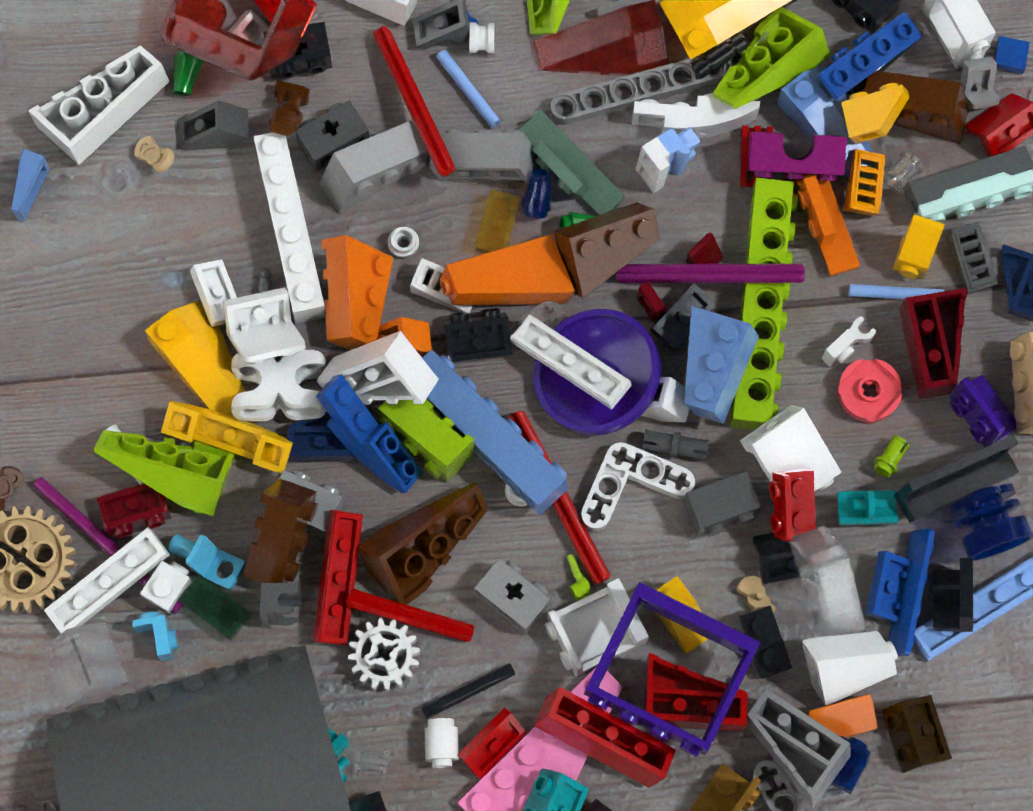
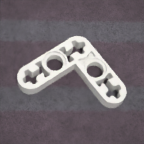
M623 442L615 443L610 446L582 508L580 518L589 531L598 532L606 528L627 479L672 498L684 499L686 492L694 489V475L682 466ZM620 451L625 452V459L633 463L635 456L641 458L637 463L635 473L630 471L632 464L623 461L621 465L615 464L616 458L612 454L618 455ZM646 463H654L659 468V475L654 479H648L643 476L641 467ZM665 469L670 470L668 477L673 480H678L680 476L686 478L685 484L689 487H682L680 491L676 490L675 483L666 479L665 485L660 484L664 477ZM604 479H611L616 483L617 491L612 495H605L599 490V483ZM598 500L605 502L600 513L604 520L598 519L596 523L590 522L591 516L587 512L593 513L595 511Z

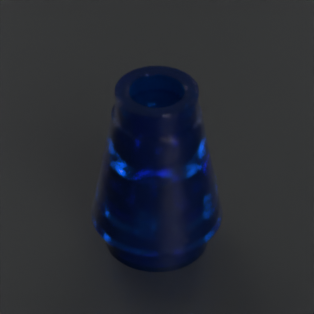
M543 169L532 171L521 201L524 215L542 219L547 217L548 212L551 211L550 172Z

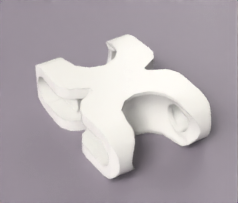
M303 350L292 356H283L280 362H276L273 357L261 363H247L242 360L239 353L236 354L231 361V369L234 376L238 380L254 382L259 386L252 391L238 393L234 397L231 405L232 415L240 421H268L274 417L278 409H282L285 416L291 420H309L322 417L326 410L316 397L320 391L303 389L299 385L303 381L319 378L326 367L324 355L316 350Z

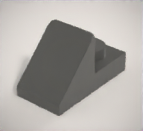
M453 0L412 18L416 47L423 50L448 39L463 45L469 30L465 0Z

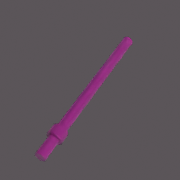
M43 477L35 481L33 487L110 557L121 549ZM147 573L138 582L145 587L151 575ZM177 600L171 612L174 615L182 609L183 604Z

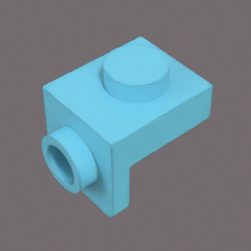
M147 612L140 614L139 619L132 621V626L136 633L154 631L157 656L161 662L174 659L173 650L178 649L175 629L169 630L168 620L165 615H159V612Z

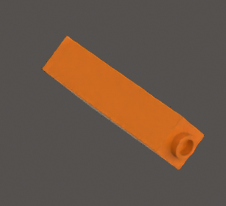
M552 234L447 264L440 278L442 292L445 296H449L452 305L565 304L569 302L575 292Z

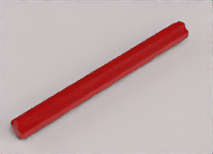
M381 26L373 33L376 43L437 172L442 177H447L455 172L456 167L391 31L387 26Z
M518 411L510 415L508 419L510 418L519 426L522 431L520 435L528 443L531 440L536 442L544 452L543 457L552 464L526 413ZM566 491L552 506L593 584L604 583L610 578V573Z

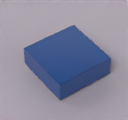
M999 36L994 60L997 62L996 69L1023 74L1030 42Z

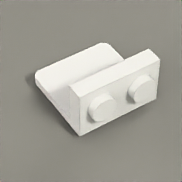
M285 287L223 301L227 336L244 362L261 363L268 358L292 356L306 349L304 339L291 321L289 293Z

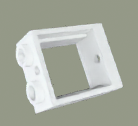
M925 0L922 11L956 70L963 67L964 61L984 58L996 32L977 0Z

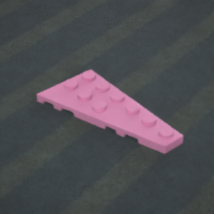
M596 667L571 691V693L587 702L589 697L584 695V692ZM607 671L599 688L619 697L623 686ZM607 707L604 711L610 713L612 709ZM534 727L457 805L463 811H522L531 793L534 781L542 768L563 773L576 781L589 755Z

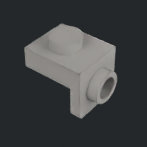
M993 57L963 62L961 83L966 102L971 109H983L999 105L1000 97L993 90L997 62Z

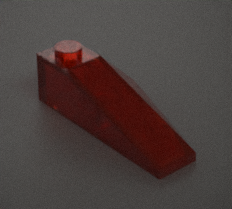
M655 0L625 6L559 31L557 34H551L534 41L542 71L567 73L590 71L600 72V75H610V73L631 75L669 64L664 28Z

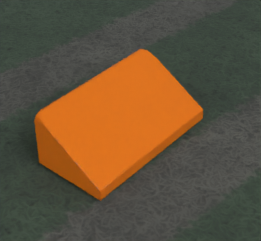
M871 694L813 709L805 713L841 738L878 729Z

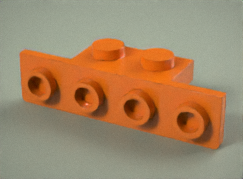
M805 173L804 179H795L799 190V203L803 210L806 209L810 233L818 242L830 277L858 269L860 263L830 181L817 180V174Z

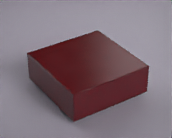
M649 281L639 286L636 298L651 321L655 322L664 314L665 305Z

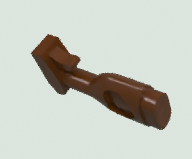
M277 80L274 97L277 98L276 103L280 104L283 101L287 103L276 107L268 120L270 130L273 133L290 136L298 130L303 119V114L298 107L299 105L305 106L308 104L310 89Z

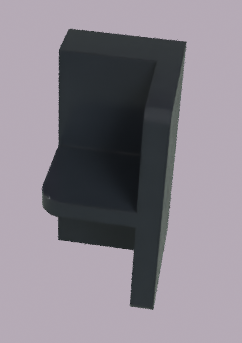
M960 558V570H934V631L973 632V558Z

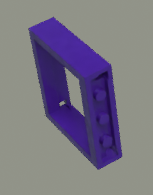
M639 582L585 689L584 695L589 697V703L602 710H606L609 707L619 712L618 717L631 725L636 726L639 722L649 727V733L661 740L667 741L668 738H671L681 743L679 748L693 756H698L699 753L706 755L761 642ZM640 605L742 655L702 739L599 688Z

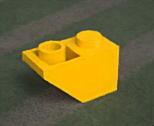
M897 83L886 84L879 88L880 91L871 94L858 92L850 95L849 100L841 102L848 135L855 144L880 138L888 134L910 98L909 92L903 85H898Z

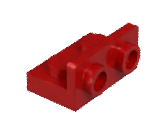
M800 469L772 472L773 481L770 482L769 493L773 500L774 514L771 515L770 525L774 537L784 541H792L793 537L816 535L814 470Z

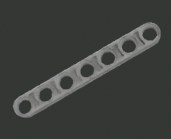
M701 55L691 60H682L556 95L552 99L550 116L557 124L568 125L634 107L635 101L640 102L644 99L660 100L720 83L728 69L734 66L731 59L719 67L720 72L717 75H707L703 79H699L693 72L691 65L698 59L706 57ZM686 71L690 75V81L685 84L676 82L673 77L675 72ZM651 78L657 79L661 84V88L656 92L648 91L644 86V82ZM624 86L629 88L632 96L626 100L617 98L614 91L618 87ZM592 94L598 95L602 99V104L597 108H591L585 103V98ZM565 102L570 104L573 108L572 113L567 116L559 115L555 110L559 103Z

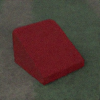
M711 232L707 233L688 252L686 264H718L722 260L721 250Z

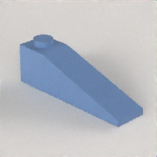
M821 66L807 70L781 89L777 105L810 141L812 134L847 137L845 172L841 176L848 182L854 149L872 152L868 141L855 144L849 138L841 102L849 100L847 93H845L838 99H833L818 77V74L826 67ZM861 159V165L875 168L876 162ZM860 172L859 177L873 180L874 174ZM859 184L858 189L864 190L868 185Z

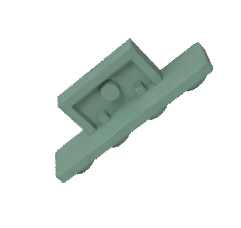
M537 111L519 130L527 136L534 146L532 150L538 155L535 159L538 165L547 173L552 170L560 178L556 183L568 195L574 192L581 196L599 215L613 211L625 199L624 194L543 111Z

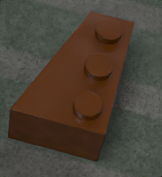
M875 71L868 76L864 92L868 94L880 91L879 88L890 83L903 85L909 92L910 98L893 125L960 144L969 112L961 82Z

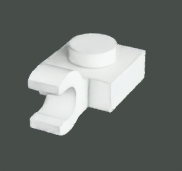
M863 317L857 318L851 328L847 329L825 350L821 359L829 367L833 366L837 361L841 364L844 363L854 353L855 350L852 348L854 343H867L873 338L876 333L874 328L867 334L861 333L858 329L864 321Z

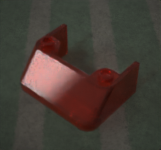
M173 0L161 27V37L166 44L251 81L294 56L315 8L302 0H282L260 46L221 29L227 15L226 7L221 1Z

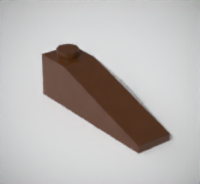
M473 482L381 528L357 546L369 574L393 601L408 605L428 589L433 582L430 579L441 564L446 565L451 559L449 553L459 540L467 538L487 512L488 507L478 484Z

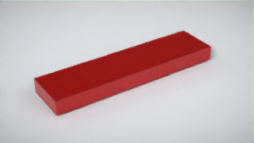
M329 510L313 642L346 646L348 644L352 608L346 605L349 592L355 586L359 553L357 546L360 545L363 514Z

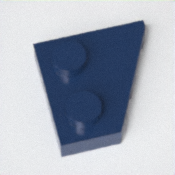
M1003 244L1001 256L1008 313L1033 321V254Z
M328 412L320 418L301 420L288 426V440L293 442L289 461L354 460V455L328 427L327 422L331 419Z

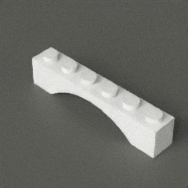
M273 132L253 136L295 324L325 318V305L286 136Z

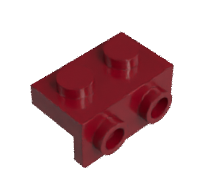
M145 483L97 497L104 523V531L108 537L124 538L132 535L134 529L144 526L154 529L164 525L165 520L171 519L166 497Z

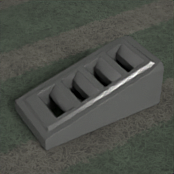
M979 222L950 230L946 236V241L964 287L968 288L967 295L997 286V278ZM969 237L972 239L971 241L960 243V240ZM975 248L977 253L964 256V251ZM976 261L981 262V265L968 269L967 264ZM985 272V278L972 281L971 276Z

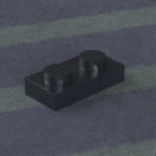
M692 283L649 330L671 351H674L689 336L691 306L711 311L716 304L695 283Z
M771 605L738 616L744 634L761 642L753 658L760 679L793 668Z

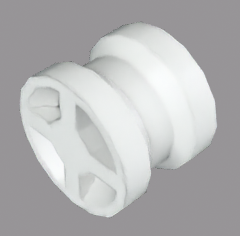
M470 22L469 53H476L478 50L494 53V23L479 26L476 22Z

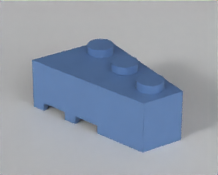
M691 306L684 403L694 415L724 424L759 335L750 323Z

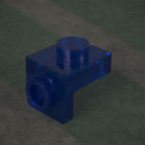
M841 736V738L850 743L851 756L831 784L851 795L870 761L871 752L867 750V745L854 737L847 739Z

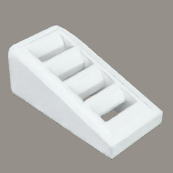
M422 258L410 284V293L459 312H468L469 315L473 305H452L449 296H445L442 289L439 292L434 290L445 268ZM426 274L432 275L428 286L423 284Z

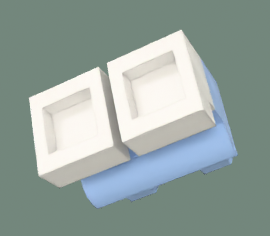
M690 127L678 134L671 128L641 147L635 170L654 194L664 187L668 173L672 172L674 175L684 174L687 163L696 156L694 148L699 146L700 140Z

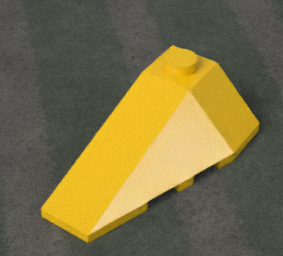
M663 0L659 4L691 60L791 0Z
M199 301L170 310L145 330L150 344L207 409L233 416L231 405L234 397L238 393L246 391L242 381L238 380L232 372V356L220 326L211 327L205 309Z

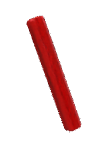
M352 589L349 592L346 605L350 608L390 620L394 619L397 622L460 641H471L474 633V626L472 624L356 589Z

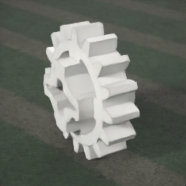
M379 618L377 627H373L370 622H367V632L363 633L357 630L355 634L359 641L349 643V647L356 651V653L348 655L349 662H357L351 669L353 675L362 673L360 683L363 685L368 680L372 681V690L375 691L379 684H384L386 692L390 691V683L395 682L399 688L403 687L401 678L406 677L411 680L413 674L409 670L410 667H419V662L412 658L420 654V648L411 647L417 641L416 636L407 637L408 626L404 625L399 630L396 628V620L394 619L390 622L389 626L384 625L382 618ZM381 634L393 635L397 639L393 641L385 639ZM370 641V653L362 658L363 648ZM383 648L386 652L391 651L389 653V661H385L383 658H378L379 649ZM406 651L405 663L399 670L397 665L398 657ZM375 669L382 670L388 676L376 675L370 671Z

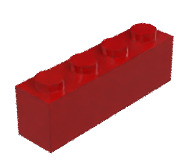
M562 687L557 688L546 696L534 723V726L648 788L665 779L676 749Z

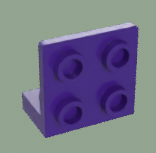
M983 374L971 382L967 377L962 379L950 395V404L953 411L958 417L965 419L970 426L969 431L973 439L979 444L982 443L984 447L1002 440L1017 430L1016 420Z

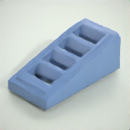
M23 149L20 156L12 202V211L20 222L26 220L50 170L44 156L27 149Z

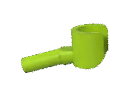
M571 554L566 558L576 582L569 586V590L576 601H579L590 595V584L580 572L574 554Z

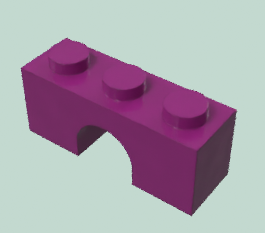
M749 131L747 169L754 171L755 177L771 178L773 177V172H786L785 178L804 179L805 173L817 174V180L836 181V175H844L847 137L812 134L811 147L808 153L801 158L794 159L788 157L783 149L784 134Z

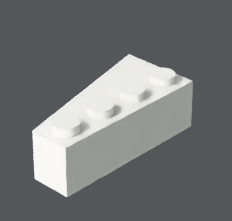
M141 45L105 66L106 69L92 77L88 75L81 79V84L65 93L62 90L52 96V101L41 107L36 105L28 110L37 128L78 165L169 83L163 65Z

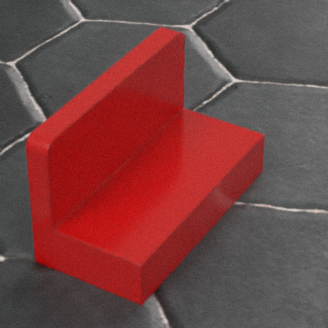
M1011 93L1000 100L999 105L992 106L965 126L966 130L981 138L988 157L1010 151L1033 135V102Z

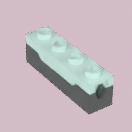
M1026 146L910 182L904 192V196L912 215L915 214L943 223L946 218L957 215L958 218L968 216L976 208L986 206V208L996 207L1002 204L1004 199L1013 196L1015 199H1021L1030 195L1033 192V162Z

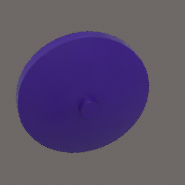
M593 309L577 313L553 329L629 379L632 385L611 410L536 359L533 377L538 400L545 411L558 424L570 431L583 435H604L625 428L645 412L654 399L660 383L661 360L654 340L638 321L619 311Z

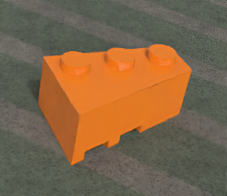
M348 235L322 239V250H326L327 269L323 270V280H328L329 297L328 300H325L327 341L350 351L377 340L393 257Z

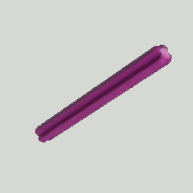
M626 264L616 272V279L620 283H646L647 281L649 283H802L805 279V267L803 264Z

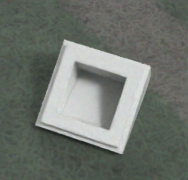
M249 10L239 17L226 34L252 54H255L265 43L263 32L271 31L272 29L253 10Z

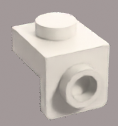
M161 561L140 595L170 613L185 588L189 589L192 584L190 577L187 576L189 571L174 561L170 565Z

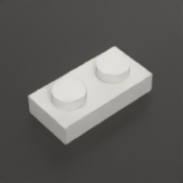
M223 260L193 265L190 273L211 327L226 324L223 301L237 297Z

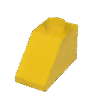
M914 214L902 237L893 270L899 271L900 275L909 279H923L945 224Z
M678 576L657 589V591L701 612L697 602ZM657 614L685 655L708 640Z

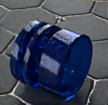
M1013 484L989 486L966 495L962 500L949 507L952 517H962L956 521V529H973V532L961 540L967 557L973 558V561L1003 553L1033 538V532L1026 516L1010 517L1009 513L1021 505L1019 499L1007 500L1016 493Z

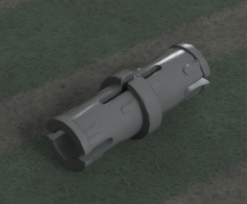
M645 429L642 450L669 453L670 457L677 458V455L706 460L709 440L681 436L680 432H674L673 435Z

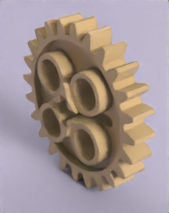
M26 506L23 515H20L16 507L12 508V515L9 517L2 510L0 511V543L3 542L21 557L26 556L32 565L46 573L44 577H40L24 563H18L10 553L0 548V557L6 558L5 566L0 569V609L2 611L7 608L9 603L15 614L18 613L21 605H24L28 613H31L33 603H37L41 609H44V599L46 597L53 602L56 601L53 593L55 590L66 592L61 583L62 580H73V577L66 571L76 567V563L68 559V557L76 554V550L72 547H66L73 539L70 535L62 536L66 531L63 524L54 527L57 521L54 515L44 520L45 512L42 509L35 516H33L32 509L29 506ZM16 532H27V537L22 543L13 544L11 542L12 536ZM42 550H53V556L48 562L40 563L37 561L38 555ZM30 575L33 577L32 584L28 588H17V582L22 576Z

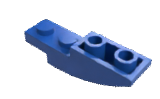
M342 374L333 376L316 395L317 399L331 416V419L327 422L328 427L343 445L371 472L401 493H406L423 471L387 422L382 424L376 422Z

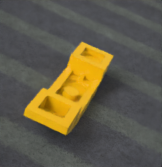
M174 401L169 402L161 433L190 443L196 440L252 459V464L280 474L286 469L293 442L248 421H240L233 416Z

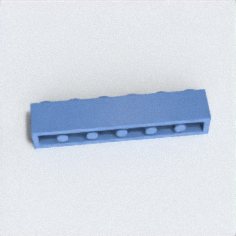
M430 350L422 359L439 380L430 392L427 400L433 404V409L443 419L447 416L454 422L452 427L462 437L469 434L475 439L474 453L540 516L568 490L566 472L556 462L550 464L543 457L544 452L536 442L531 440L528 443L520 435L522 431L510 418L508 420L503 419L498 414L500 410L497 405L488 397L483 399L476 392L477 387L467 376L461 378L454 371V364L445 355L442 354L439 357L433 350Z

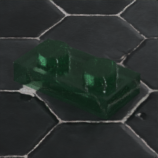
M201 574L195 578L178 599L184 606L230 642L251 617V613Z

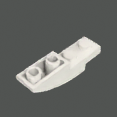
M713 93L705 94L704 96L698 95L695 107L684 102H675L670 105L659 104L658 101L652 99H644L640 102H634L632 125L662 127V134L671 128L678 134L690 127L698 138L710 137L732 131L755 120L760 108V101H751L737 109H733L714 98Z

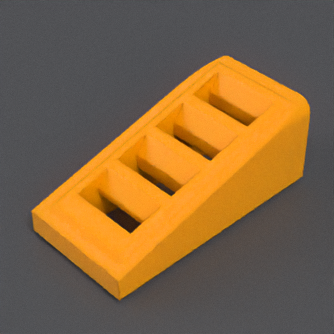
M854 149L843 211L871 217L879 215L885 155ZM861 159L876 162L875 168L861 165ZM860 172L874 174L873 180L859 177ZM859 184H864L872 187L871 191L858 189ZM857 197H868L869 203L857 201Z

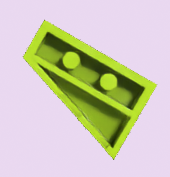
M427 399L423 404H414L413 400H399L397 404H387V401L382 403L377 408L378 417L380 418L378 423L387 422L391 429L403 440L402 444L410 455L415 457L418 454L426 462L424 467L434 478L438 479L441 476L448 482L474 456L475 439L469 434L462 437L452 427L454 422L447 416L443 419L433 409V404Z

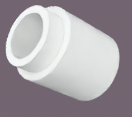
M435 718L427 720L428 727L424 729L425 761L432 762V768L452 767V762L459 760L457 755L459 753L458 727L454 726V719Z

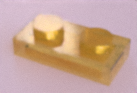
M490 190L475 244V251L489 253L509 246L521 202L520 196Z

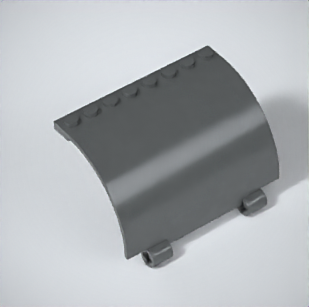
M305 645L288 647L279 653L265 657L257 656L248 662L234 666H222L213 672L191 675L184 680L171 684H159L147 691L136 694L128 693L119 699L105 703H93L84 709L74 712H62L53 718L47 719L49 750L61 811H351Z

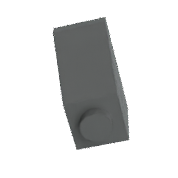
M218 100L179 119V149L229 148L248 139V109Z

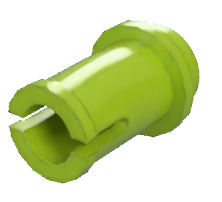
M893 435L882 455L874 459L875 465L873 468L879 475L889 478L897 473V465L910 448V444L906 443L907 441L904 438Z

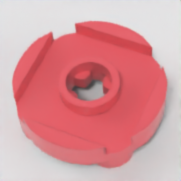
M861 359L851 363L844 370L839 379L836 395L840 405L849 416L870 425L887 419L895 412L902 398V383L897 371L887 362L874 359V361ZM865 384L869 387L874 384L877 387L875 390L877 396L874 398L872 396L866 397L863 394L864 389L862 385Z

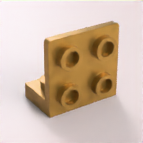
M722 763L689 811H740L741 809L747 811L762 792L757 789L761 780L755 777L749 783Z

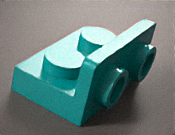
M542 768L534 781L533 788L522 811H580L589 788L563 773Z

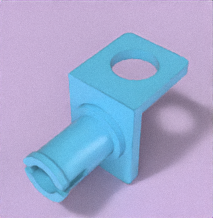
M177 534L172 538L168 547L170 554L185 559L186 564L201 578L227 590L234 588L246 566L244 560L218 549L204 535H200L195 543ZM231 562L234 568L232 574L224 579L219 578L217 569L220 564Z

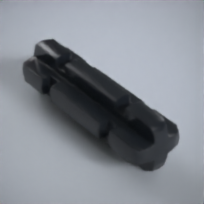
M736 33L729 38L730 41L728 43L724 41L705 54L706 57L704 59L700 58L692 63V70L699 79H703L711 73L710 70L712 68L716 70L735 57L734 54L736 52L741 53L747 49L748 41L742 33Z

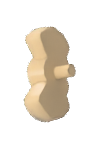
M146 136L139 140L134 149L135 157L152 166L156 172H164L173 164L174 152L169 148L162 149L151 136Z
M754 575L745 576L738 583L736 590L747 597L746 604L752 608V611L771 605L772 611L775 614L776 607L771 604L770 597L766 595L761 578Z

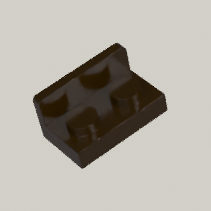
M932 695L900 701L882 710L885 726L889 731L895 750V757L902 773L952 759Z

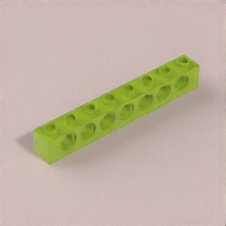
M756 177L752 190L745 264H792L793 252L787 251L788 241L793 242L795 235V223L790 222L791 212H796L798 204V193H793L794 182ZM774 210L780 214L781 218L771 219L767 216L766 212ZM773 240L777 243L778 248L769 249L764 245L763 241ZM743 283L740 321L750 323L754 330H766L770 338H758L732 402L730 427L756 430L779 412V403H774V392H779L781 387L782 373L776 372L777 361H782L785 344L784 342H779L780 331H785L787 312H782L783 301H788L790 283ZM767 299L772 303L773 307L764 309L758 305L757 301ZM761 359L767 364V368L758 370L752 365L751 361ZM752 389L760 390L764 395V399L760 401L754 400L750 397L748 391Z

